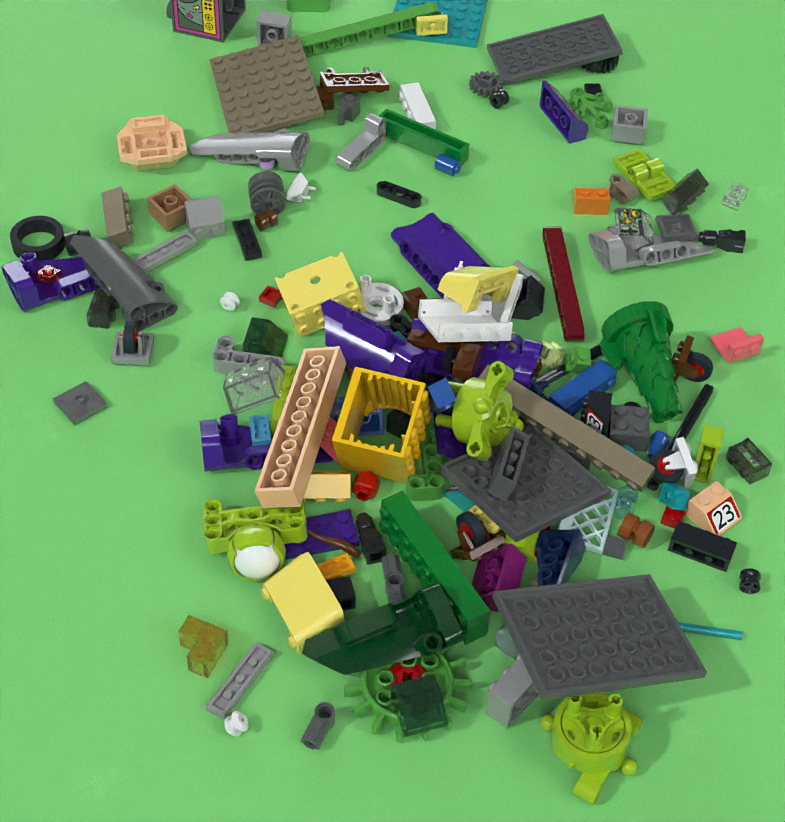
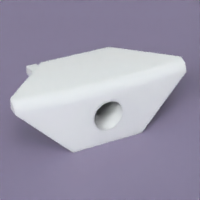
M300 172L289 187L285 198L286 200L303 204L305 199H311L310 196H307L308 189L315 191L316 187L307 186L308 181Z

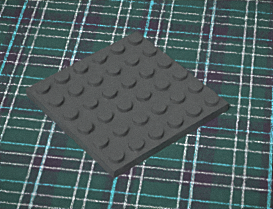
M527 426L522 430V432L530 435L517 484L506 501L496 498L487 492L502 441L499 445L491 447L492 454L486 461H480L467 453L440 465V472L515 542L611 495V489L552 439L546 437L537 427Z

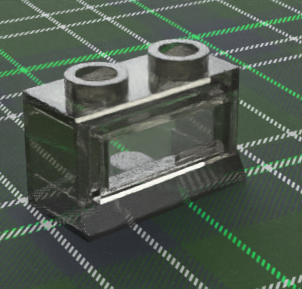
M748 437L728 449L727 461L730 465H733L740 476L749 484L755 483L769 475L772 463Z

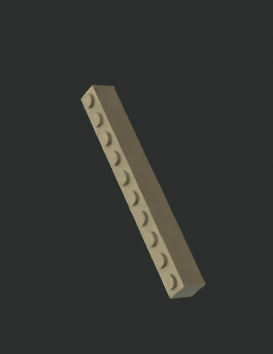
M487 365L479 378L487 379L490 365ZM513 379L504 388L512 395V410L517 413L518 418L520 416L526 420V424L530 427H537L542 430L546 437L555 438L562 447L566 449L571 448L576 451L575 454L582 459L587 458L592 461V465L596 468L608 471L609 475L615 480L620 479L624 481L631 490L642 492L655 472L654 466Z

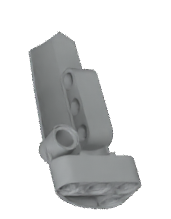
M280 129L277 132L221 133L196 142L189 147L192 155H215L217 161L223 164H258L261 158H276L281 170L300 171L310 143V137L308 132H289L287 129Z
M611 225L607 227V230L591 232L589 234V242L599 264L608 273L642 265H659L714 253L716 250L715 247L700 245L690 240L663 241L662 236L621 235L623 233L621 232L623 230L622 225Z

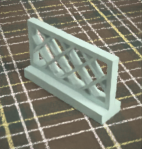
M611 487L608 488L611 489L612 499H604L600 501L601 503L593 504L559 521L556 530H580L586 550L601 555L619 491ZM604 506L608 514L602 516L597 508ZM593 511L597 518L590 520L586 512ZM581 515L585 522L578 524L574 517ZM600 522L604 529L597 531L593 524ZM588 526L592 533L585 535L581 528ZM596 537L600 543L599 547L591 544L589 539Z

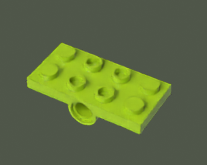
M641 149L613 158L612 163L650 202L677 192L678 186L664 173V165L659 158L651 160Z

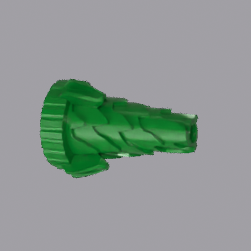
M643 301L625 306L605 320L601 330L603 339L600 342V347L603 355L616 370H621L623 364L625 365L632 380L638 387L640 396L644 395L650 414L655 422L664 423V421L673 419L677 414H683L676 394L679 391L674 379L676 375L672 364L669 341L674 324L666 305L657 301Z

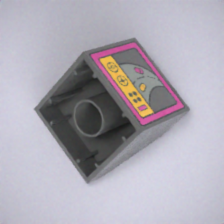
M170 0L166 13L167 17L172 19L173 32L224 43L246 10L245 0Z

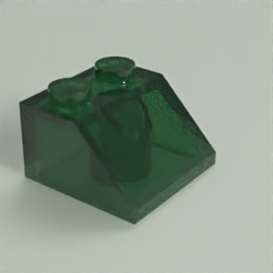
M252 317L243 342L244 352L282 358L288 335L271 320Z
M435 674L392 685L391 701L404 737L448 726L443 696Z

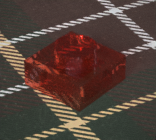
M46 265L36 272V279L50 284L61 277V270L50 265Z

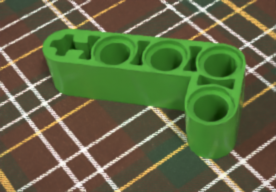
M425 429V441L420 443L423 474L412 475L407 479L406 496L411 501L439 500L443 497L445 479L444 475L440 472L442 458L441 454L437 453L434 429Z

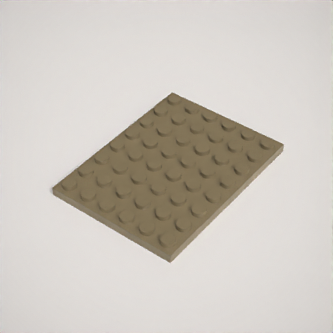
M299 35L209 59L229 133L268 132L325 116Z

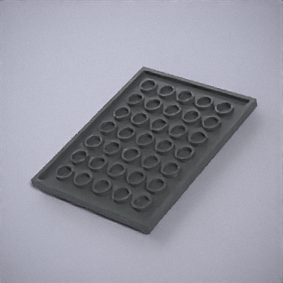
M650 574L494 591L492 598L542 701L705 678L707 674L705 667Z

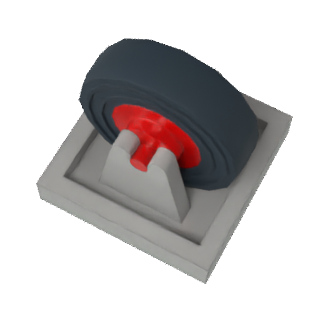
M127 320L124 331L116 332L111 356L112 364L149 365L154 334L139 331L136 320Z

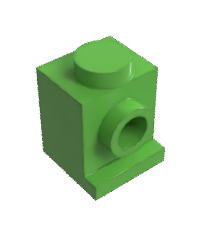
M576 346L570 353H565V372L582 373L591 366L590 348Z

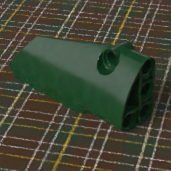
M435 583L417 591L408 598L378 607L347 620L333 629L306 639L302 654L340 674L349 675L422 656H431L436 652L462 642L464 636L441 585ZM427 639L434 643V649H430L427 646Z

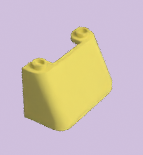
M309 552L301 554L264 582L263 588L260 589L265 601L274 602L289 629L290 637H287L291 649H296L299 656L302 655L306 639L333 629L345 622L344 613L338 600Z

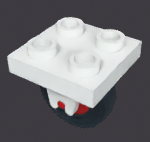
M684 437L675 440L672 450H660L651 457L649 464L655 467L652 479L657 483H676L680 480L685 488L691 487L698 472L696 461H692L690 455L691 447L689 443L685 442Z

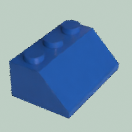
M345 397L335 398L330 417L336 423L338 422ZM383 408L370 412L368 417L364 416L358 436L384 434Z

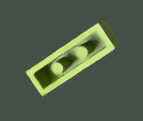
M704 425L695 458L698 472L694 481L710 484L720 451L724 429Z

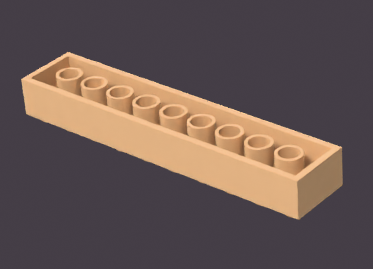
M340 346L303 350L254 491L262 508L301 507L346 366Z

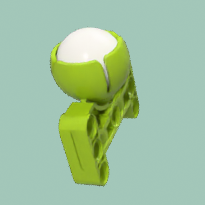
M304 498L301 507L262 508L260 505L223 510L222 503L218 499H210L203 506L204 538L207 551L210 554L227 552L228 563L232 571L237 576L241 575L243 579L248 581H264L271 578L282 569L285 563V544L304 542L308 536Z

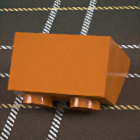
M583 187L572 189L574 214L608 215L610 204L609 188Z

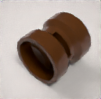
M272 209L254 216L255 224L260 231L266 230L268 226L273 227L278 224L277 216Z

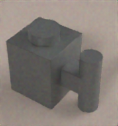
M346 93L338 101L339 126L344 125V119L353 122L359 116L360 98Z

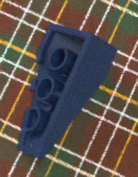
M541 530L536 542L538 586L564 584L569 580L581 563L586 549L580 530Z

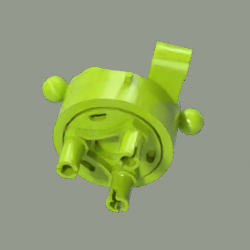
M496 361L490 365L487 379L472 377L464 384L448 382L453 393L457 395V400L454 402L452 416L439 413L435 419L436 425L452 428L457 440L468 444L467 453L480 461H486L490 458L492 454L491 447L499 445L512 427L520 431L524 428L521 419H518L517 413L512 410V395L504 389L514 377L513 370L506 364Z
M593 693L568 697L560 704L555 716L546 714L540 721L541 728L544 731L552 732L551 745L554 754L569 765L568 768L583 772L572 794L592 805L598 800L611 772L614 773L618 768H621L623 774L632 776L638 771L637 761L633 758L625 757L629 742L638 734L644 718L625 709L622 706L623 699L616 693L610 696L603 693Z

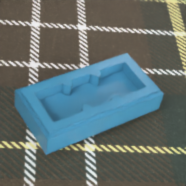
M269 414L249 416L252 446L270 445L272 438Z

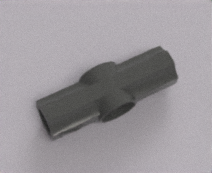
M394 553L387 554L381 558L385 580V593L388 603L393 604L406 598L404 575L402 574L399 556Z

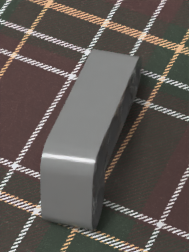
M369 113L364 122V131L338 154L336 164L349 171H353L384 142L386 120Z
M230 336L218 338L213 352L214 370L219 374L276 382L278 365H285L284 359L278 356L234 351V340Z

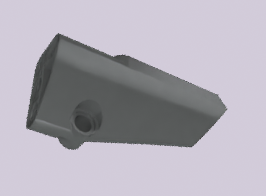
M74 235L70 245L81 256L87 272L108 297L113 296L121 305L122 316L125 322L127 320H136L138 329L141 331L176 313L178 306L165 292L163 284L151 278L114 243L95 237Z

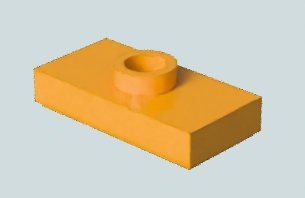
M348 553L316 564L326 581L337 577H345L356 572V566Z

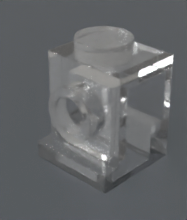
M733 181L725 191L722 205L738 211L739 206L747 196L749 187Z

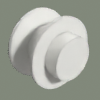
M226 292L224 297L220 298V304L225 310L234 311L236 306L240 304V300L235 293Z
M234 711L231 716L225 718L226 731L235 737L240 736L242 732L247 731L249 728L246 716L239 711Z

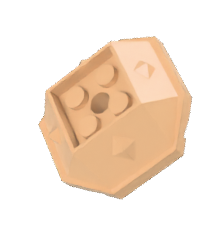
M165 115L131 118L127 125L117 134L120 161L127 163L136 171L171 168L183 156L187 155L183 128L170 121Z

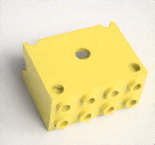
M340 252L337 257L329 256L286 273L284 278H275L298 338L325 328L321 304L329 299H333L358 313L366 311L359 286L343 252ZM315 278L321 279L317 284L311 283Z

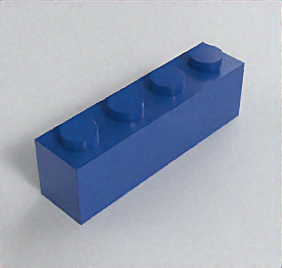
M600 359L551 394L548 402L571 416H575L583 407L584 397L588 398L589 390L605 392L607 389L614 387L617 371Z
M446 378L426 388V391H429L430 413L434 411L435 414H438L454 406L452 402L457 399Z

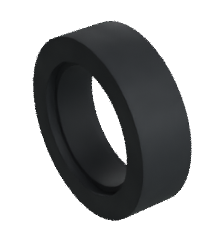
M31 216L22 219L13 226L10 232L12 249L19 259L25 253H35L37 261L52 260L60 255L65 248L62 225L56 219L48 216ZM35 232H47L54 236L52 241L42 246H28L21 242L24 237Z

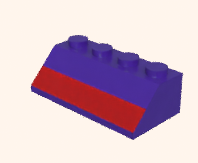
M545 80L542 81L539 104L541 110L569 144L585 140L588 132L587 123L582 120L580 115L572 108V105L567 102L565 97L555 87Z

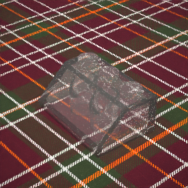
M272 356L226 374L223 390L231 414L237 415L280 398L285 370Z

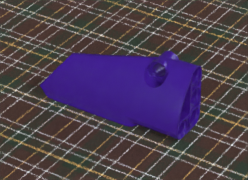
M25 253L20 257L21 263L16 260L1 266L7 284L23 312L58 299L69 300L100 289V286L87 272L81 257L37 261L35 253Z
M329 299L321 304L325 322V345L328 347L340 346L346 364L353 371L355 367L414 381L417 380L427 358L426 351L395 336L394 332L389 328L333 299Z
M223 415L220 417V423L217 422V419L199 421L204 472L244 467L252 470L263 468L270 445L252 446L251 427L238 425L237 415ZM319 447L315 463L332 462L334 459Z

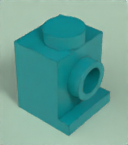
M662 482L658 501L666 504L670 509L686 511L690 491L681 484Z

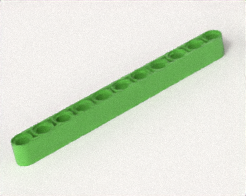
M430 2L299 38L305 56L308 57L416 28L417 17L442 14L437 5Z

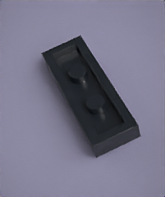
M250 220L233 221V229L245 261L262 258V251Z

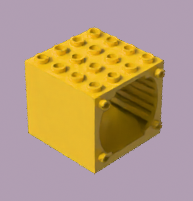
M355 367L332 438L340 467L357 472L372 471L378 477L407 484V479L415 475V460L420 458V443L425 441V426L430 423L432 413H430L431 406H429L430 399L428 398L429 391H426V384ZM382 408L397 409L410 415L411 419L406 435H401L403 443L401 453L396 452L395 444H391L389 450H386V446L378 448L374 445L369 446L367 443L362 444L360 440H357L364 416L368 417L370 412H375L377 409Z

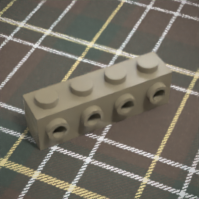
M121 186L102 192L108 241L114 243L118 248L133 243L132 236L134 231L130 225L133 222L129 214L131 209L127 203L130 202L127 192H123Z

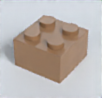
M174 184L147 197L148 213L168 232L186 223L185 201L192 199Z

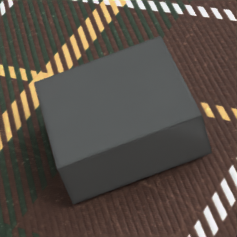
M608 535L602 555L622 560L628 540Z

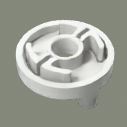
M364 274L363 277L360 276L359 289L366 311L360 314L383 326L390 325V317L392 315H402L404 300L401 293L388 284L371 283V276Z

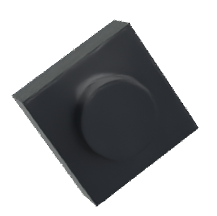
M453 347L447 348L443 358V373L451 374L457 357Z

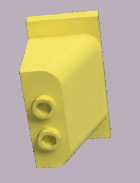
M514 265L506 268L464 267L446 273L441 279L437 290L462 305L461 310L463 312L469 313L477 310L482 295L485 293L492 297L491 300L495 303L507 300L519 268Z

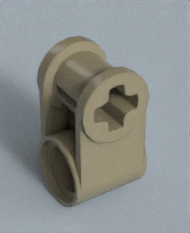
M619 174L610 176V185L607 187L609 188V194L621 204L625 205L638 197L639 191L635 185Z

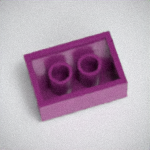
M512 543L502 546L496 551L484 553L483 558L477 564L471 585L490 611L499 612L492 598L494 591L519 589L527 557Z

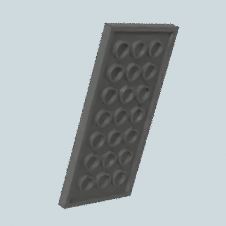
M604 14L487 44V50L500 78H503V86L623 54L622 48Z

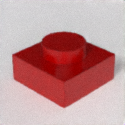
M267 286L259 296V302L274 308L282 299L280 291L271 286Z
M666 505L660 524L675 529L678 521H683L686 511L670 509Z

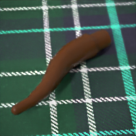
M311 530L307 531L308 534L319 541L340 548L355 559L361 555V552L346 540L325 537Z

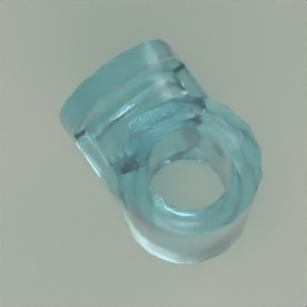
M627 486L619 488L614 507V514L618 519L623 520L629 512L634 514L638 497L637 490L633 491Z

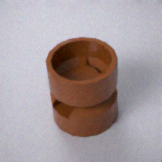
M629 512L624 517L617 535L625 540L632 539L633 544L643 549L650 541L655 525L646 520L641 522L640 517Z

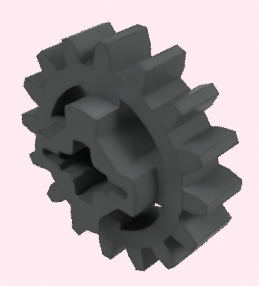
M481 71L480 74L476 72L475 76L472 75L469 81L470 90H473V93H478V96L481 94L484 97L490 96L503 89V78H500V75H495V72Z

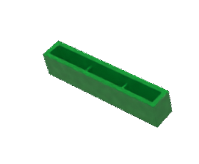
M385 109L379 115V117L386 120V137L435 158L440 154H444L460 161L461 166L468 160L469 143L388 109Z

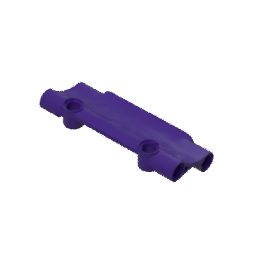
M429 213L411 225L397 227L391 233L392 240L400 247L401 255L441 298H444V294L437 290L441 279L446 273L454 271L455 267L458 268L460 261H463V268L468 266L491 267L451 225L442 222L435 213Z
M419 318L414 319L412 329L429 331ZM511 333V341H498L499 344L485 341L481 362L475 377L479 378L487 365L500 361L513 370L514 381L530 389L537 363L541 357L543 342L525 339L523 343L522 337ZM510 342L515 343L517 348H513ZM418 347L427 352L422 372L452 377V372L451 374L443 373V358L446 351Z

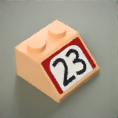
M715 481L690 499L685 514L702 530L719 536L743 518L732 493L718 481Z

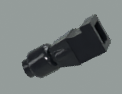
M728 229L719 230L717 234L714 230H704L699 232L698 242L709 246H715L716 244L718 248L726 252L743 253L746 232L745 230L733 231Z
M360 513L355 524L360 534L359 539L366 564L381 562V558L386 556V547L382 541V536L377 531L373 518L368 513Z

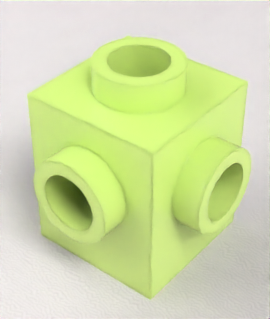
M542 340L543 349L540 357L542 359V366L545 368L548 366L556 368V366L561 364L565 354L561 350L562 346L555 341L548 342Z

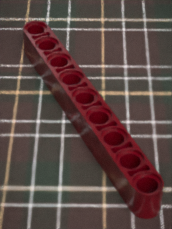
M561 226L543 227V242L564 341H584V325Z

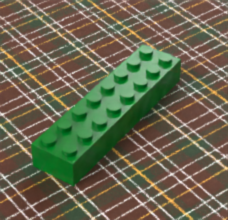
M403 490L382 499L381 509L379 510L381 515L380 529L389 536L391 545L398 549L401 559L408 563L411 573L414 577H418L422 588L435 583L441 585L463 632V643L467 645L487 635L490 617L489 608Z

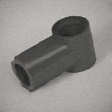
M321 702L315 707V714L301 738V743L312 750H319L329 729L334 726L335 710L333 705L328 702ZM322 714L329 715L328 718H321L320 716Z

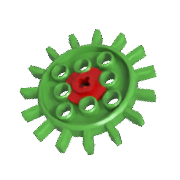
M427 639V640H426L427 646H428L430 649H434V647H432L431 645H428L429 640ZM450 646L431 656L408 660L412 662L410 665L404 664V661L349 674V676L361 678V684L344 686V697L363 696L365 702L353 708V717L356 719L369 711L376 715L377 718L372 724V733L374 735L387 722L397 726V742H402L405 736V727L418 726L422 739L428 741L429 728L427 723L436 719L446 730L449 731L452 728L451 719L444 713L448 706L464 713L466 711L467 702L452 696L453 690H471V679H454L453 672L466 668V658L448 662L444 655L451 650ZM431 661L434 665H427L425 662ZM386 678L389 679L390 682L383 683L380 680ZM432 680L434 684H426L425 681ZM381 698H388L390 701H389V702H382V701H380V699H381ZM408 698L411 699L412 702L404 703L402 700ZM427 699H431L434 701V703L427 704L424 701Z

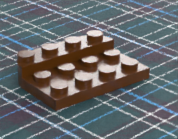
M363 67V73L336 74L333 68H327V72H320V86H324L325 90L331 94L338 92L353 93L356 91L361 93L389 91L390 84L380 70L372 72L369 71V67Z

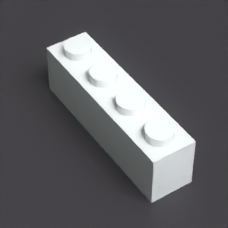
M419 82L400 85L398 99L402 102L403 111H406V117L436 129V120Z

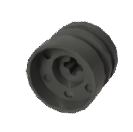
M261 171L249 179L248 193L250 206L255 214H263L266 210L272 209L278 215L284 210L286 198L283 181L278 174L271 171Z

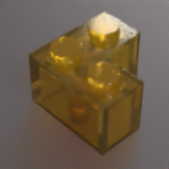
M188 615L178 631L180 646L190 650L187 655L188 670L208 678L228 646L227 630Z

